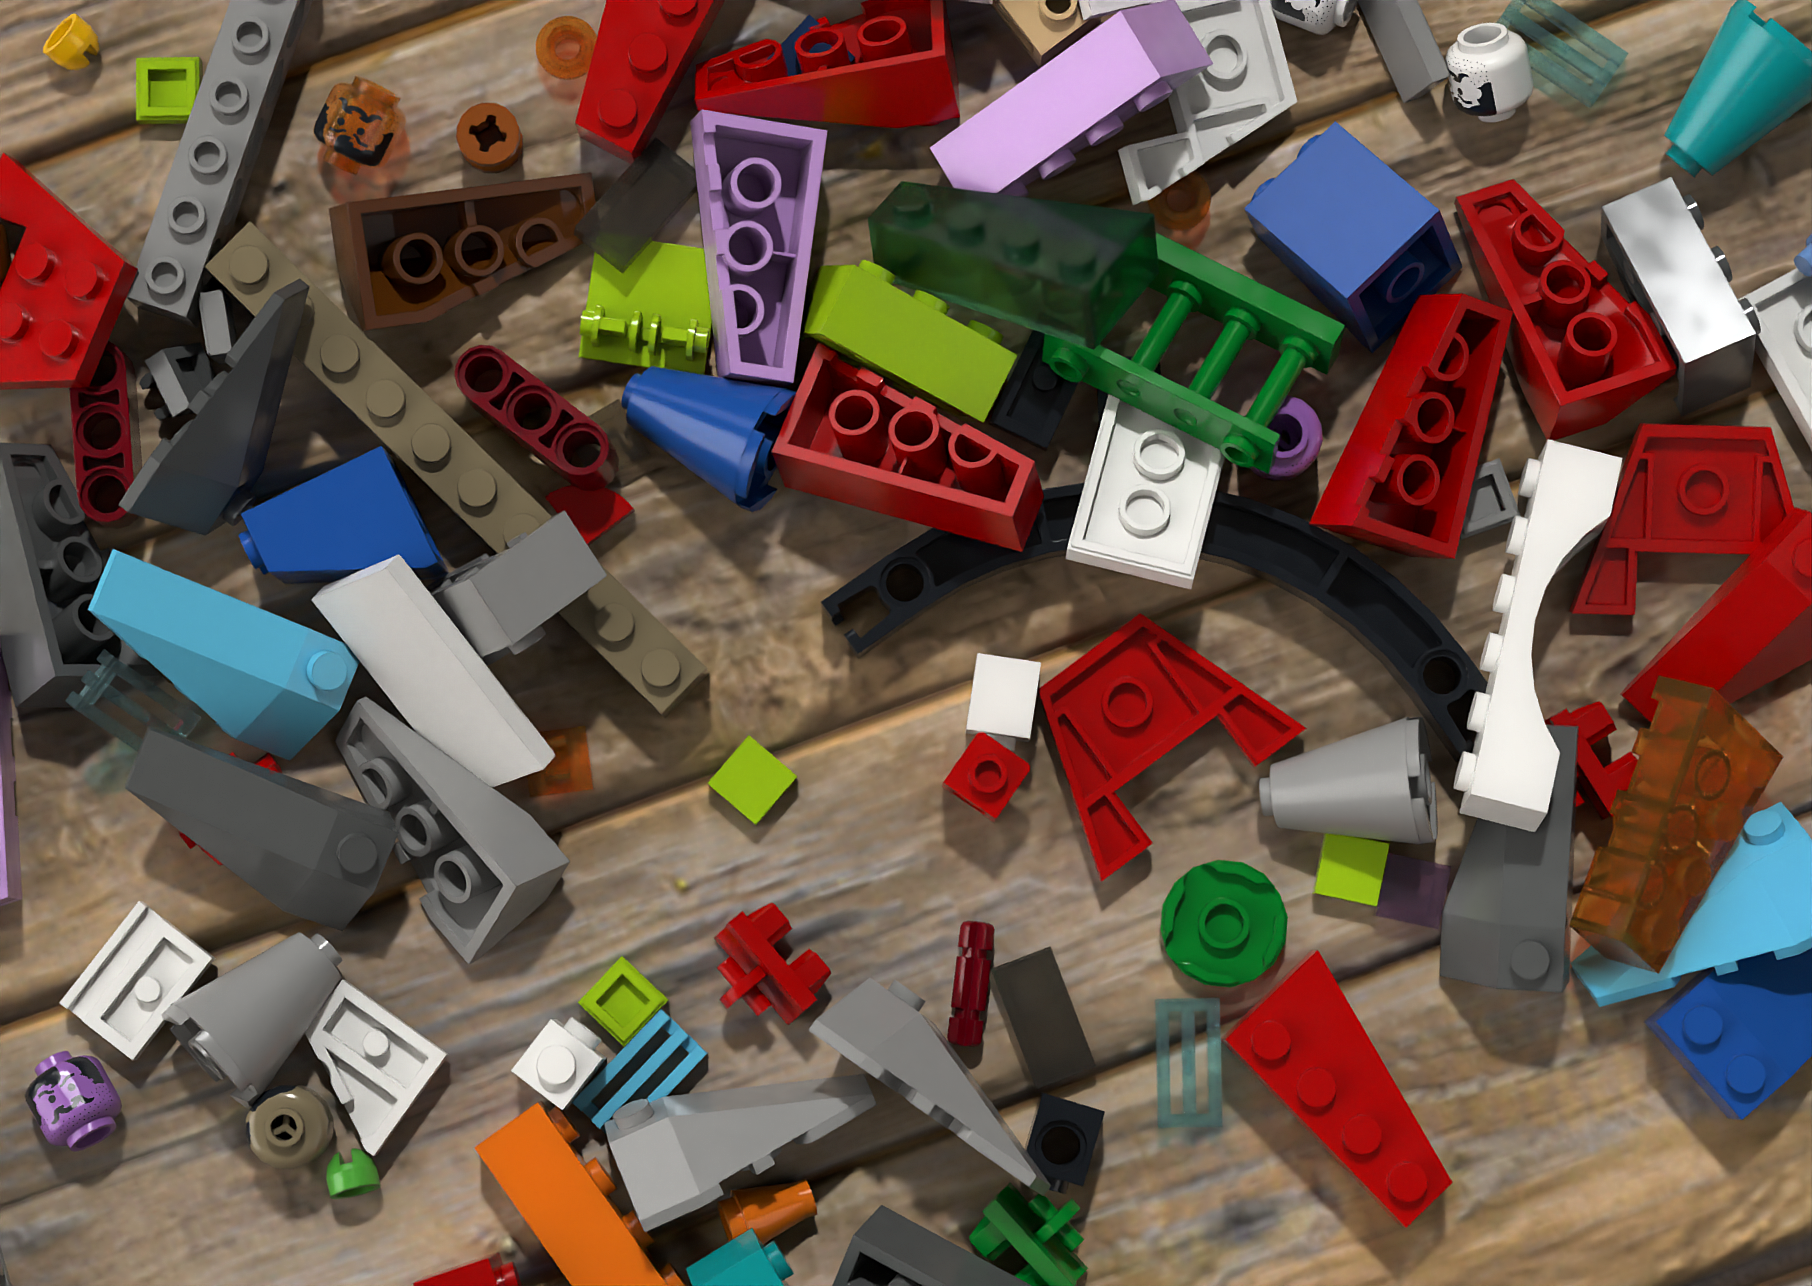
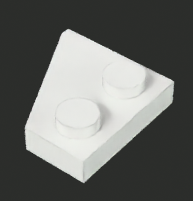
M341 980L305 1032L317 1058L322 1061L331 1079L330 1083L341 1104H344L362 1138L361 1142L365 1150L373 1156L378 1154L449 1055L346 980Z

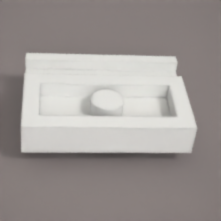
M138 901L59 1003L77 1015L86 1025L131 1060H137L166 1023L161 1014L172 1003L188 995L216 958L169 921L158 915L143 901Z

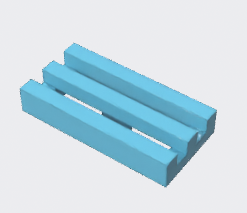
M660 1009L572 1103L606 1134L604 1123L611 1120L610 1118L623 1106L680 1045L689 1053L688 1056L648 1096L649 1103L668 1096L708 1052L663 1009ZM661 1028L667 1031L671 1036L600 1110L592 1100Z

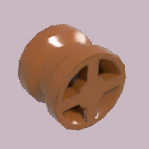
M480 103L470 107L461 116L457 125L456 139L465 160L474 169L483 173H500L508 170L518 161L523 150V136L515 116L506 107L497 103ZM489 123H491L489 129L485 130L481 134L475 133V131L481 132L484 128L489 127Z

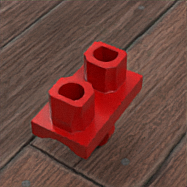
M1600 701L1583 706L1570 713L1566 708L1544 721L1547 725L1579 726L1577 781L1602 820L1608 817L1611 818L1626 809L1628 806L1625 800L1633 796L1649 780L1632 752L1624 754L1605 767L1602 766L1590 747L1591 745L1617 730L1614 721ZM1578 790L1576 791V807L1585 802Z
M769 903L748 916L743 911L740 912L714 937L729 955L717 969L732 986L719 1000L728 1009L742 998L757 1017L772 1006L785 1023L790 1025L818 1000L814 994L818 992L831 975V970L819 955L810 949L806 950L790 965L779 955L773 945L792 930L789 920L774 903Z

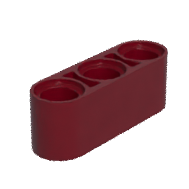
M108 341L102 356H112L115 358L117 369L114 378L103 386L89 385V387L69 388L76 491L80 508L88 517L107 528L119 529L131 525L139 516L128 513L122 507L115 512L101 513L96 503L97 493L102 486L112 481L122 482L127 492L142 469L136 373L133 362L119 347ZM105 419H117L121 426V437L113 447L105 450L96 449L92 442V432L95 426Z
M478 345L469 348L460 356L455 365L454 377L457 387L476 412L571 485L584 491H595L604 488L613 481L618 471L619 458L607 434L597 423L504 352L491 345ZM488 370H500L503 372L502 380L492 391L485 393L474 390L475 382L483 372ZM539 406L551 409V417L542 428L536 430L523 428V420L530 410ZM596 444L601 447L600 455L592 465L584 468L571 465L572 456L580 446Z

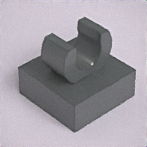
M199 342L162 349L145 360L150 372L142 377L139 384L142 390L158 387L165 405L158 408L154 414L157 419H165L194 413L187 406L199 390H204L217 375Z

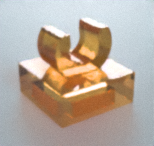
M579 726L539 732L556 756L543 770L527 775L530 798L595 790L587 727Z

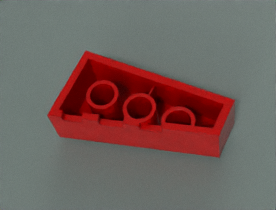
M1318 949L1311 950L1220 1038L1225 1046L1398 1225L1407 1228L1453 1183Z

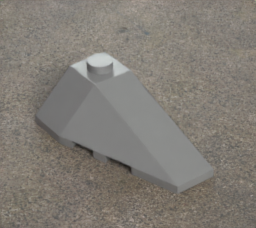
M368 697L357 700L335 742L368 804L390 813L399 832L397 836L399 841L394 844L392 849L400 864L408 861L411 862L427 894L419 898L428 917L464 960L471 964L479 960L547 900L570 860L530 814L490 787Z
M869 978L813 1022L808 1030L877 1080H880L895 1092L904 1096L911 1104L947 1129L953 1131L959 1138L1042 1196L1048 1191L1051 1185L937 1025L919 1013L926 1003L925 1000L896 980L892 982L887 990Z
M859 1074L665 1096L650 1103L648 1099H639L619 1108L613 1114L614 1119L605 1122L604 1125L609 1146L644 1232H647L703 1207L724 1195L719 1183L739 1171L751 1170L753 1174L758 1175L775 1165L773 1159L780 1154L782 1146L793 1140L796 1144L812 1143L877 1104L865 1075Z

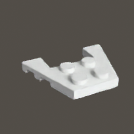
M1078 0L1083 21L1115 14L1120 10L1166 1ZM1175 0L1213 64L1172 90L1173 93L1168 97L1178 134L1128 145L1118 150L1133 205L1152 199L1161 193L1162 190L1188 175L1206 161L1297 102L1270 0Z

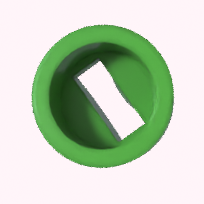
M352 1148L353 1162L346 1164L340 1151L330 1159L326 1169V1181L331 1199L355 1197L381 1187L375 1162L366 1151Z

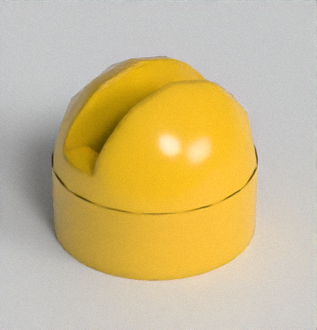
M74 13L64 19L52 32L43 47V53L55 63L68 70H80L90 65V62L83 53L86 51L89 54L97 55L99 42L98 36L91 26Z

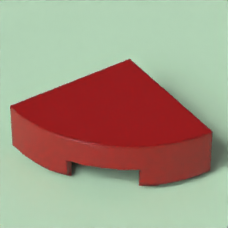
M568 485L545 496L557 514L565 510L588 546L635 511L622 496L605 487L595 491H584L573 485Z

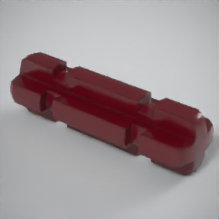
M968 920L964 921L960 926L958 947H962V956H957L951 1001V1007L955 1008L954 1017H949L947 1034L949 1043L953 1045L977 1047L982 1042L984 1021L979 1019L980 1011H985L991 966V960H987V952L993 949L995 932L993 925L990 923Z

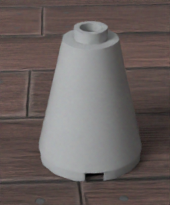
M1405 717L1271 764L1270 777L1260 778L1259 780L1260 802L1263 815L1274 816L1277 827L1284 829L1420 845L1435 842L1434 839H1437L1438 835L1437 798L1435 782H1431L1428 762L1432 761L1423 717Z
M298 932L172 1003L161 1016L164 1020L175 1024L170 1028L173 1035L215 1082H218L220 1079L223 1080L228 1076L237 1087L230 1096L248 1108L267 1089L342 980L336 967L343 960L334 947L320 934L316 933L309 939L301 932Z

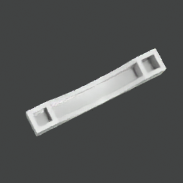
M1548 439L1537 460L1531 458L1526 460L1518 489V495L1528 497L1524 517L1514 516L1505 549L1506 553L1516 555L1511 576L1507 574L1501 575L1493 603V611L1503 613L1498 634L1489 632L1480 662V670L1490 672L1486 693L1476 691L1467 721V729L1477 732L1472 753L1462 752L1454 780V789L1464 791L1459 812L1461 814L1536 832L1548 812L1560 752L1545 725L1534 688L1531 652L1535 619L1549 582L1575 554L1598 538L1611 515L1622 458Z

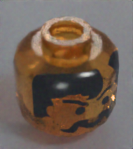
M357 75L352 83L339 82L335 84L313 127V135L316 140L327 147L323 159L354 175L358 174L361 165L369 168L383 167L388 162L405 127L406 115L397 106L401 97Z

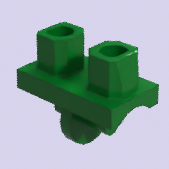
M1010 1182L983 1209L982 1212L985 1216L969 1236L970 1242L977 1250L991 1261L995 1260L1012 1244L1028 1262L1014 1276L1031 1286H1075L1077 1284L1076 1281L1088 1269L1073 1252L1084 1240L1079 1232L1069 1223V1220L1081 1208L1073 1198L1069 1199L1059 1209L1045 1195L1042 1196L1039 1193L1028 1202Z

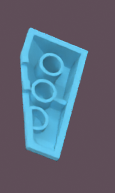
M112 549L88 608L94 616L141 658L148 660L167 677L179 692L187 699L195 702L216 721L215 724L231 738L289 761L340 711L360 662L346 643Z
M1782 802L1765 810L1758 811L1747 819L1725 829L1571 962L1574 973L1598 1006L1602 1007L1674 988L1680 981L1681 975L1715 967L1717 976L1738 971L1737 960L1774 951L1776 959L1780 960L1799 955L1811 949L1812 839Z

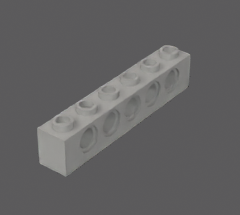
M230 0L136 265L138 271L126 297L137 308L198 328L201 319L198 297H201L200 293L211 291L215 279L204 266L228 243L313 0Z

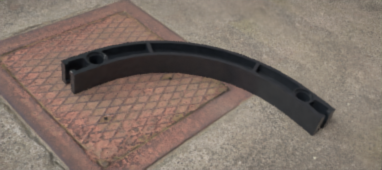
M1084 483L1042 489L1044 499L1022 552L931 528L890 553L821 601V606L836 627L844 621L840 611L841 608L870 591L878 595L881 604L890 614L861 638L854 629L844 634L849 647L859 659L920 615L965 588L1007 570L1049 558L1066 556ZM1216 491L1199 559L1226 565L1271 582L1317 608L1346 629L1383 664L1413 701L1455 762L1460 760L1463 751L1472 753L1474 748L1473 740L1465 741L1448 713L1447 706L1460 699L1464 694H1467L1473 701L1476 691L1486 693L1488 682L1436 615L1396 577L1345 541L1317 526L1310 525L1308 521L1249 498ZM911 569L919 574L924 586L921 594L911 601L894 599L886 587L887 580L894 571ZM1440 660L1452 668L1455 674V684L1448 694L1434 693L1426 686L1423 680V671L1428 662Z

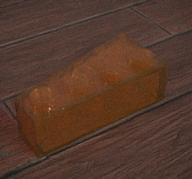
M1662 676L1658 677L1651 698L1659 701L1650 729H1639L1631 751L1638 755L1639 759L1627 792L1617 790L1609 812L1613 814V831L1607 846H1597L1569 924L1573 930L1603 957L1658 974L1784 757L1714 688Z

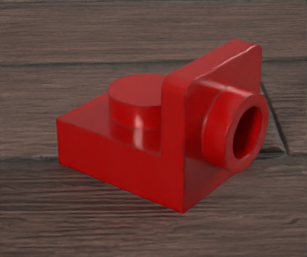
M979 732L950 771L942 787L994 823L1029 773L1030 765L986 733Z

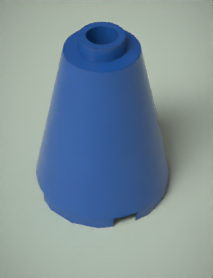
M655 366L646 369L642 375L636 373L631 377L625 387L621 401L622 408L627 410L626 420L631 427L745 510L750 512L761 510L777 491V488L768 485L777 468L771 451L796 395V391Z

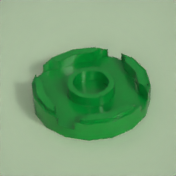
M1215 860L1191 868L1173 883L1161 906L1159 931L1166 954L1183 974L1203 985L1230 988L1255 980L1274 965L1286 942L1288 916L1280 893L1264 873L1243 862Z

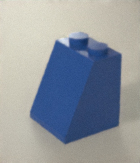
M1336 121L1323 134L1310 138L1300 149L1297 158L1276 178H1271L1261 184L1255 191L1251 202L1244 208L1258 238L1371 353L1379 348L1405 323L1418 295L1435 294L1463 267L1440 210Z
M382 446L241 513L248 530L238 535L255 569L260 568L263 575L271 573L285 584L332 583L398 554L405 560L419 580H438L449 574L395 460Z

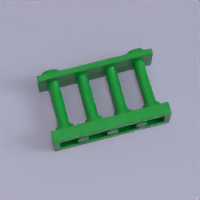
M1117 214L1106 232L1102 261L1103 265L1112 270L1074 332L1053 321L1050 322L1045 330L1042 361L1049 364L1056 374L1068 381H1083L1219 449L1229 461L1238 466L1246 468L1253 466L1269 474L1275 464L1280 434L1268 429L1303 368L1311 367L1326 375L1329 373L1339 356L1345 325ZM1133 284H1143L1166 295L1168 300L1132 359L1129 360L1097 343ZM1198 311L1222 323L1224 329L1189 387L1186 388L1155 373L1154 370L1188 314ZM1255 339L1279 351L1281 357L1244 417L1211 399L1246 340Z

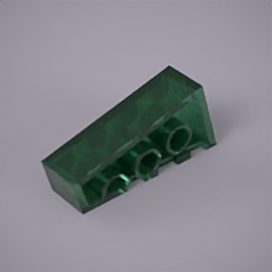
M901 181L868 217L873 262L896 276L893 283L913 290L924 291L937 298L1093 350L1096 349L1159 274L1155 216L1151 213Z

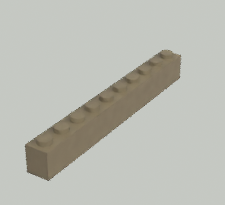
M250 221L204 266L254 317H256L275 291L299 278L309 285L293 355L496 554L509 549L507 542L524 532L527 535L531 534L552 517ZM602 566L607 576L557 612V614L649 704L666 718L707 677L709 671Z

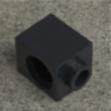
M1041 1092L1024 1149L1051 1185L1048 1190L1066 1194L1069 1183L1080 1186L1084 1185L1105 1111ZM1059 1126L1070 1128L1078 1139L1076 1155L1070 1161L1062 1164L1048 1161L1042 1152L1044 1135L1050 1129Z

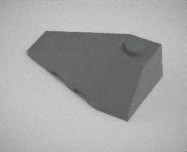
M299 278L271 295L226 355L225 363L232 367V370L229 374L226 371H222L204 390H199L187 406L197 414L195 419L187 422L170 441L167 438L162 439L118 504L128 513L205 536L226 522L233 527L243 519L241 513L251 509L256 500V496L250 490L264 470L309 285Z
M0 443V641L15 708L72 707L156 682L163 677L157 668L148 660L141 658L88 610L111 551L109 548L102 551L99 549L83 520L86 514L80 508L77 491L54 449L49 444Z
M1545 724L1560 755L1548 812L1536 832L1477 818L1442 911L1440 976L1496 989L1563 993L1568 985L1570 978L1579 726Z
M148 726L125 783V789L282 911L339 931L345 929L374 893L399 834L390 813L150 726Z

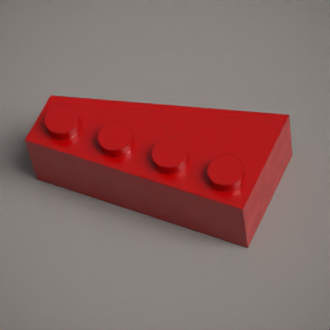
M606 0L575 121L580 138L636 167L725 0Z
M1463 293L1417 296L1309 522L1310 525L1409 557L1455 559L1513 311Z
M820 343L816 345L771 451L783 484L787 488L1020 552L1024 549L1044 499L1034 460L966 423L960 426L939 414L937 408L917 396L914 399L907 397L887 386L884 378L864 367L858 370L838 358L836 352Z

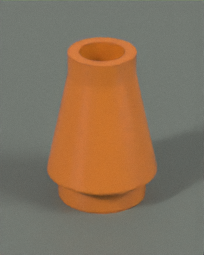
M805 1178L792 1183L730 1190L729 1198L717 1202L721 1223L729 1242L753 1228L762 1244H765L804 1219L817 1215L816 1203Z

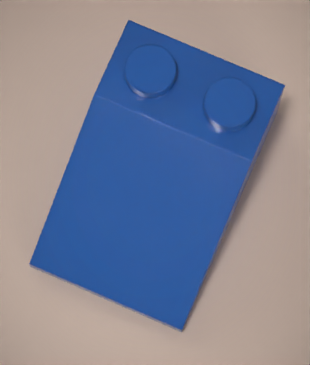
M1812 948L1799 955L1780 960L1776 959L1774 951L1737 960L1738 971L1717 976L1715 967L1703 969L1644 1021L1728 1119L1743 1120L1791 1078L1812 1056Z

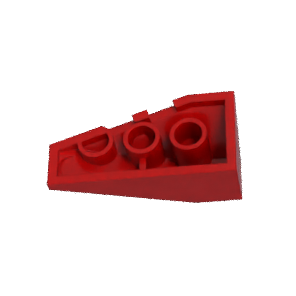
M867 0L860 3L863 14L830 25L826 16L816 19L819 25L809 27L810 31L801 35L795 42V51L802 74L788 76L781 44L772 39H763L696 64L695 103L697 110L701 111L703 109L727 114L886 128H904L915 125L933 126L944 120L959 118V81L946 0ZM823 42L832 46V48L824 52L809 53L810 49L817 43ZM848 51L855 56L852 62H850ZM774 52L775 54L769 60H767V58Z
M1514 179L1456 197L1454 205L1491 304L1513 311L1505 345L1523 394L1546 440L1555 441L1608 423L1675 374L1677 367L1651 316L1636 301L1630 304L1607 281L1609 274L1595 260L1589 263L1564 238L1565 230Z
M1794 507L1620 693L1665 737L1669 738L1812 660V513Z

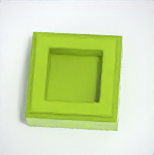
M200 57L136 58V121L139 124H187L203 79L202 60Z
M748 735L707 784L757 826L798 777Z
M1325 833L1312 894L1376 907L1390 844L1361 837Z
M621 956L578 1003L625 1047L669 999L624 956Z

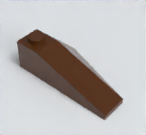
M591 172L346 202L328 208L338 273L362 331L429 322L460 304L597 237V233H600Z

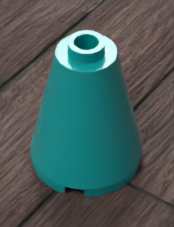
M1737 0L1730 7L1664 134L1673 144L1665 154L1694 178L1701 169H1704L1713 176L1812 101V51L1772 18L1767 23L1753 12L1756 6L1747 0Z

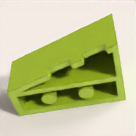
M861 260L859 266H819L805 294L799 340L804 342L805 338H813L841 353L840 360L856 368L861 364L894 382V387L914 397L917 396L964 422L984 423L1017 357V354L1000 345L1004 338L1001 333L975 320H970L968 325L965 326L948 317L947 313L950 306L947 303L921 290H916L913 297L892 286L896 278L894 274L870 261Z

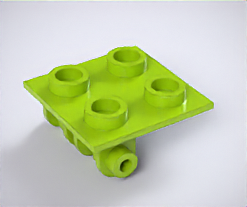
M597 233L586 310L582 311L579 334L582 337L578 357L644 368L655 366L704 375L712 328L704 248Z

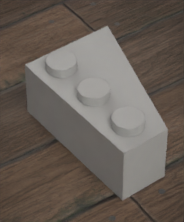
M565 510L551 517L531 534L527 535L524 532L507 542L509 549L491 557L485 553L426 587L487 666L501 659L509 652H512L513 655L518 654L539 641L547 634L541 625L607 576Z

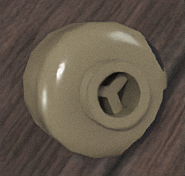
M280 1085L263 1092L251 1105L246 1116L245 1135L251 1150L262 1162L275 1168L295 1169L314 1162L327 1150L333 1136L334 1119L328 1103L316 1091L303 1085ZM283 1115L282 1125L276 1128L277 1119ZM291 1117L296 1122L297 1130L290 1126ZM286 1131L292 1138L283 1140L278 1134Z

